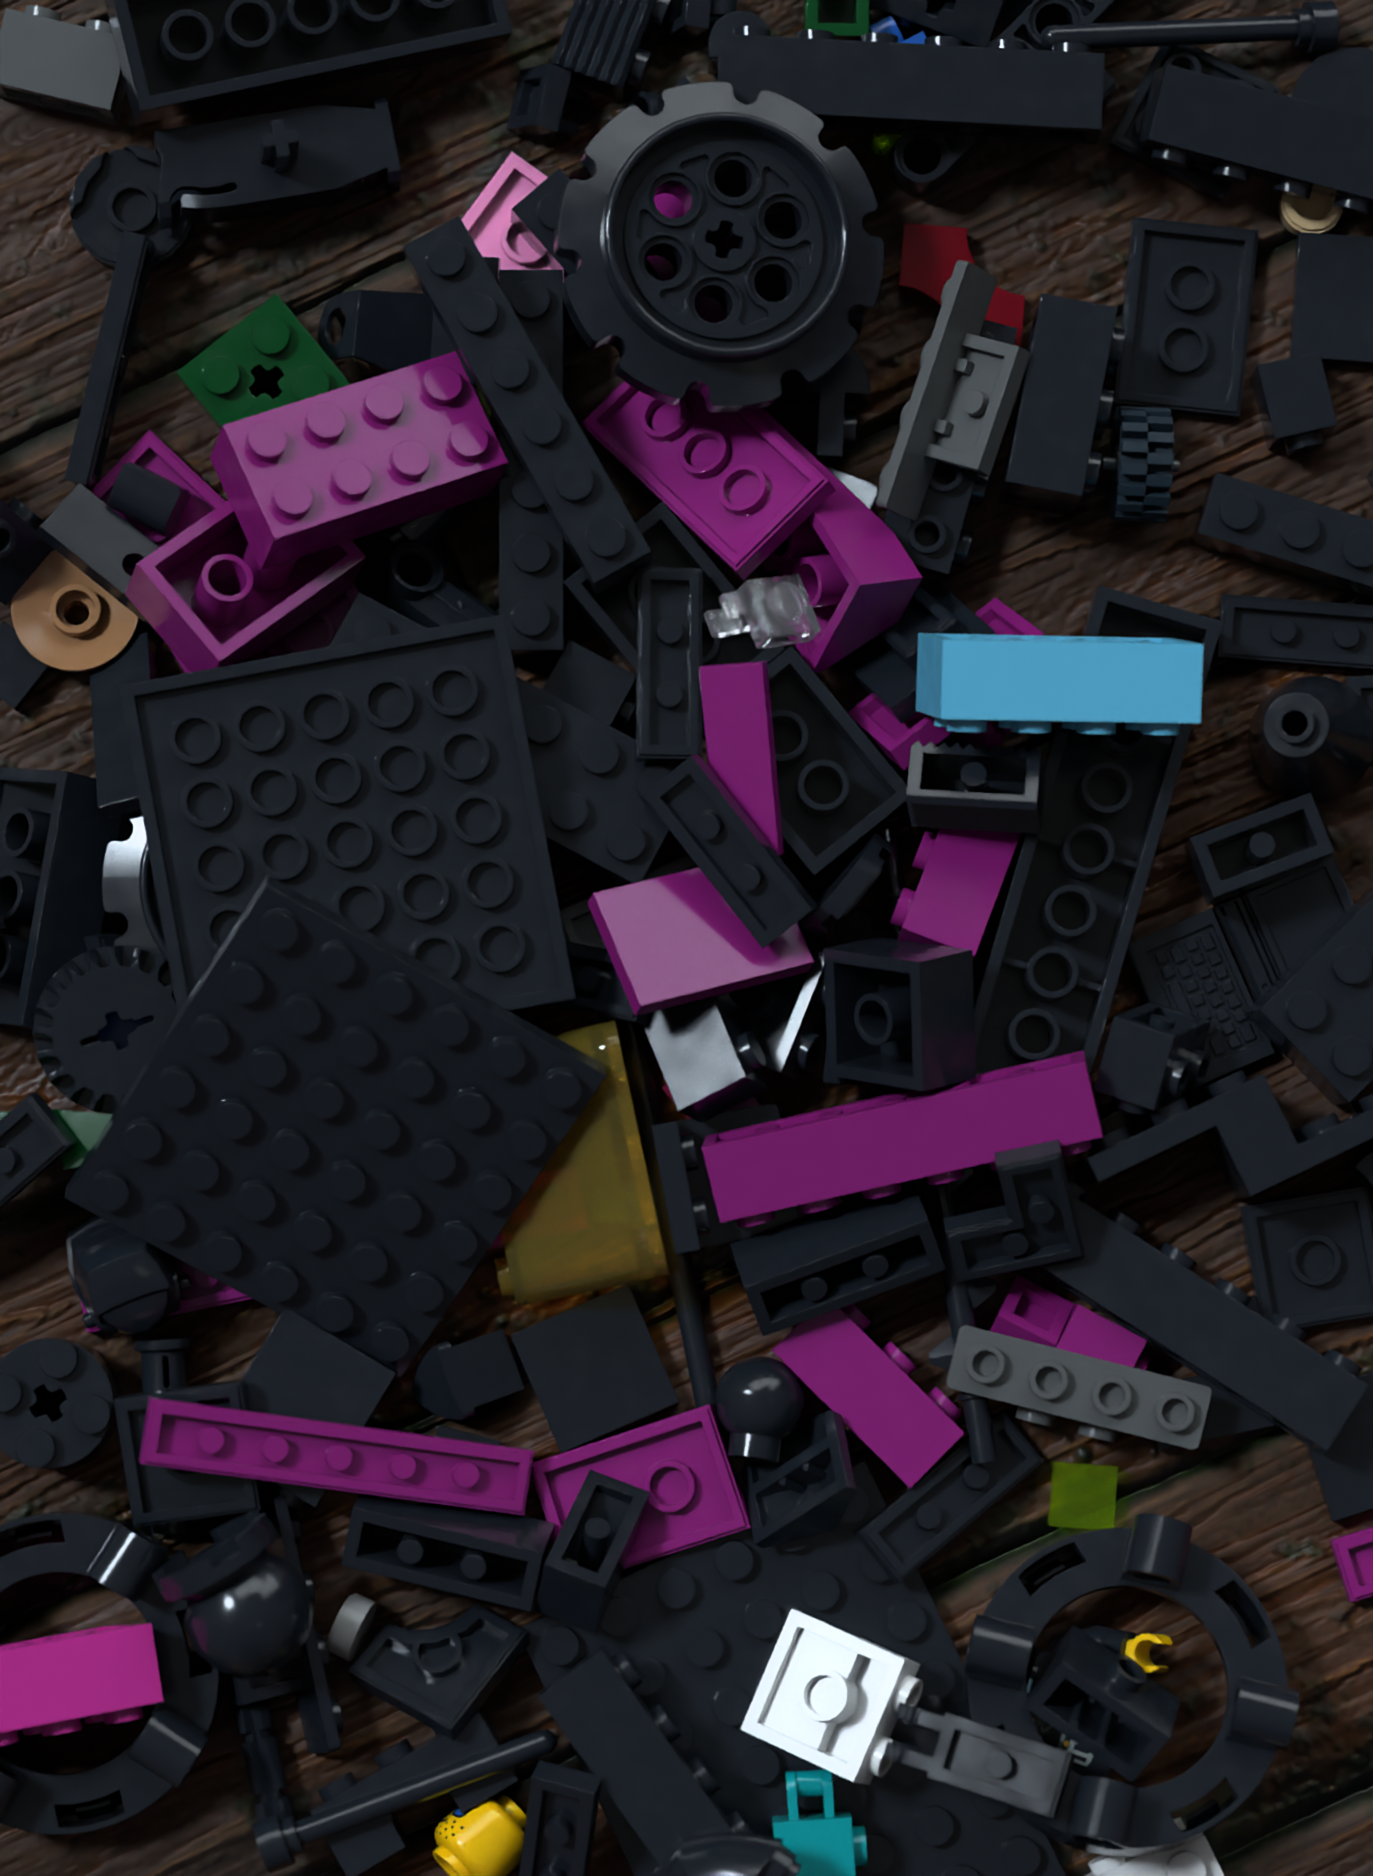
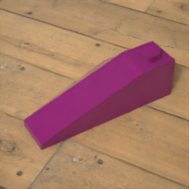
M763 408L754 409L753 411L826 477L835 488V491L762 562L764 572L776 570L781 582L779 584L785 601L780 603L777 609L783 627L814 673L823 672L896 624L923 577L895 533L769 413Z

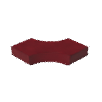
M904 223L898 289L921 296L940 310L941 294L946 282L952 276L956 262L963 260L976 265L968 246L967 228ZM996 286L985 319L1018 328L1013 345L1021 347L1025 295L1010 293Z

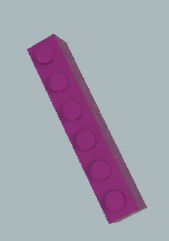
M1083 1050L976 1074V1078L927 1091L910 1089L706 1135L702 1151L720 1223L736 1220L738 1227H751L773 1220L775 1218L774 1211L799 1205L801 1213L819 1212L836 1206L838 1204V1196L862 1191L864 1199L881 1198L899 1192L901 1190V1182L926 1177L928 1185L944 1184L964 1177L963 1168L989 1163L990 1170L997 1171L994 1153L1059 1139L1062 1156L1081 1153L1092 1148L1091 1140L1102 1138L1103 1135L1090 1073Z

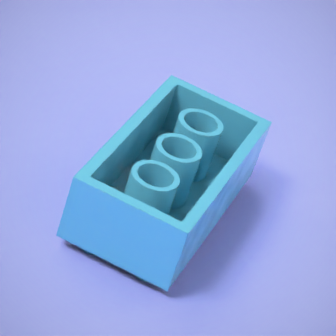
M918 633L916 711L933 716L934 726L947 727V731L986 732L987 720H998L999 728H1011L1012 732L1051 733V721H1062L1063 729H1074L1076 733L1116 734V722H1125L1126 730L1140 731V734L1180 735V723H1201L1204 644L1175 638Z

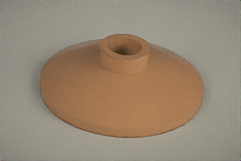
M56 550L50 552L13 596L11 603L13 626L18 639L26 651L42 664L65 672H86L100 668L113 661L129 645L136 632L139 620L138 616ZM74 606H83L89 611L88 619L80 625L70 624L65 619L67 611Z

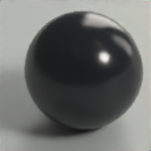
M764 1356L749 1357L735 1363L722 1376L715 1395L717 1415L724 1429L730 1433L728 1457L776 1463L779 1462L781 1439L788 1437L799 1423L805 1402L803 1388L797 1375L781 1361Z

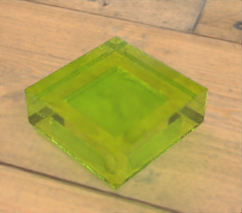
M1052 1461L1047 1525L1092 1530L1114 1528L1118 1467Z

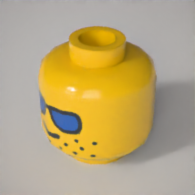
M504 1794L496 1801L490 1797L464 1813H461L457 1806L435 1828V1841L438 1847L433 1851V1856L449 1876H507L521 1863L524 1831L522 1829L526 1825L527 1816L513 1800Z

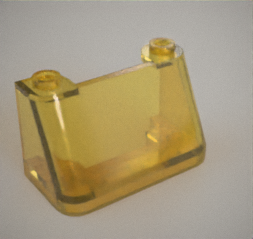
M615 1020L552 1034L554 1037L604 1064L606 1077L501 1230L506 1257L495 1259L502 1297L515 1295L518 1307L669 1275Z

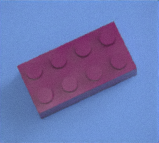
M456 351L222 425L210 456V460L260 570L490 495L508 464Z

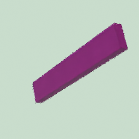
M149 1397L138 1462L145 1465L524 1515L534 1451L527 1448Z

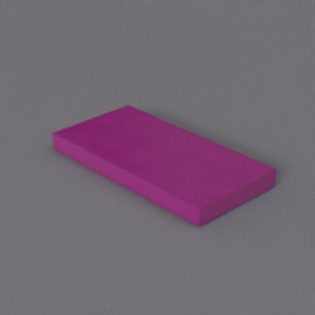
M623 381L581 423L596 441L659 501H663L671 512L742 580H745L835 491V488L826 477L753 410L730 413L709 412L705 407L703 395L695 390L686 391L678 404L671 405L646 395Z

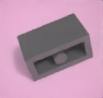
M26 5L24 12L6 8L0 28V97L118 125L127 90L110 23L99 20H87L84 27L61 21L62 15L41 6Z

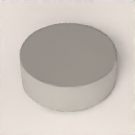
M358 1593L351 1594L346 1599L331 1628L327 1640L328 1652L349 1662L355 1657L370 1629L376 1613L377 1602Z

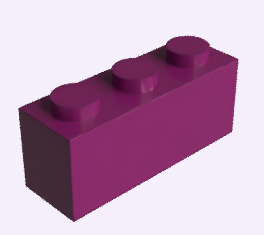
M940 828L936 835L925 831L912 867L923 871L917 889L913 891L903 887L890 921L891 924L902 927L897 939L970 949L974 959L1021 833Z
M854 1304L797 1324L771 1351L831 1411L841 1414L843 1423L909 1488L965 1434L955 1424L963 1413L937 1387L926 1395L909 1378L917 1367L890 1341L880 1349L863 1332L871 1322Z

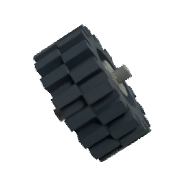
M1116 407L1112 422L1113 433L1111 432L1110 436L1111 452L1109 457H1102V469L1109 470V515L1112 521L1164 523V519H1166L1168 514L1167 506L1170 504L1169 490L1172 487L1173 479L1171 472H1179V460H1174V454H1172L1174 433H1172L1173 418L1171 417V410L1169 408Z

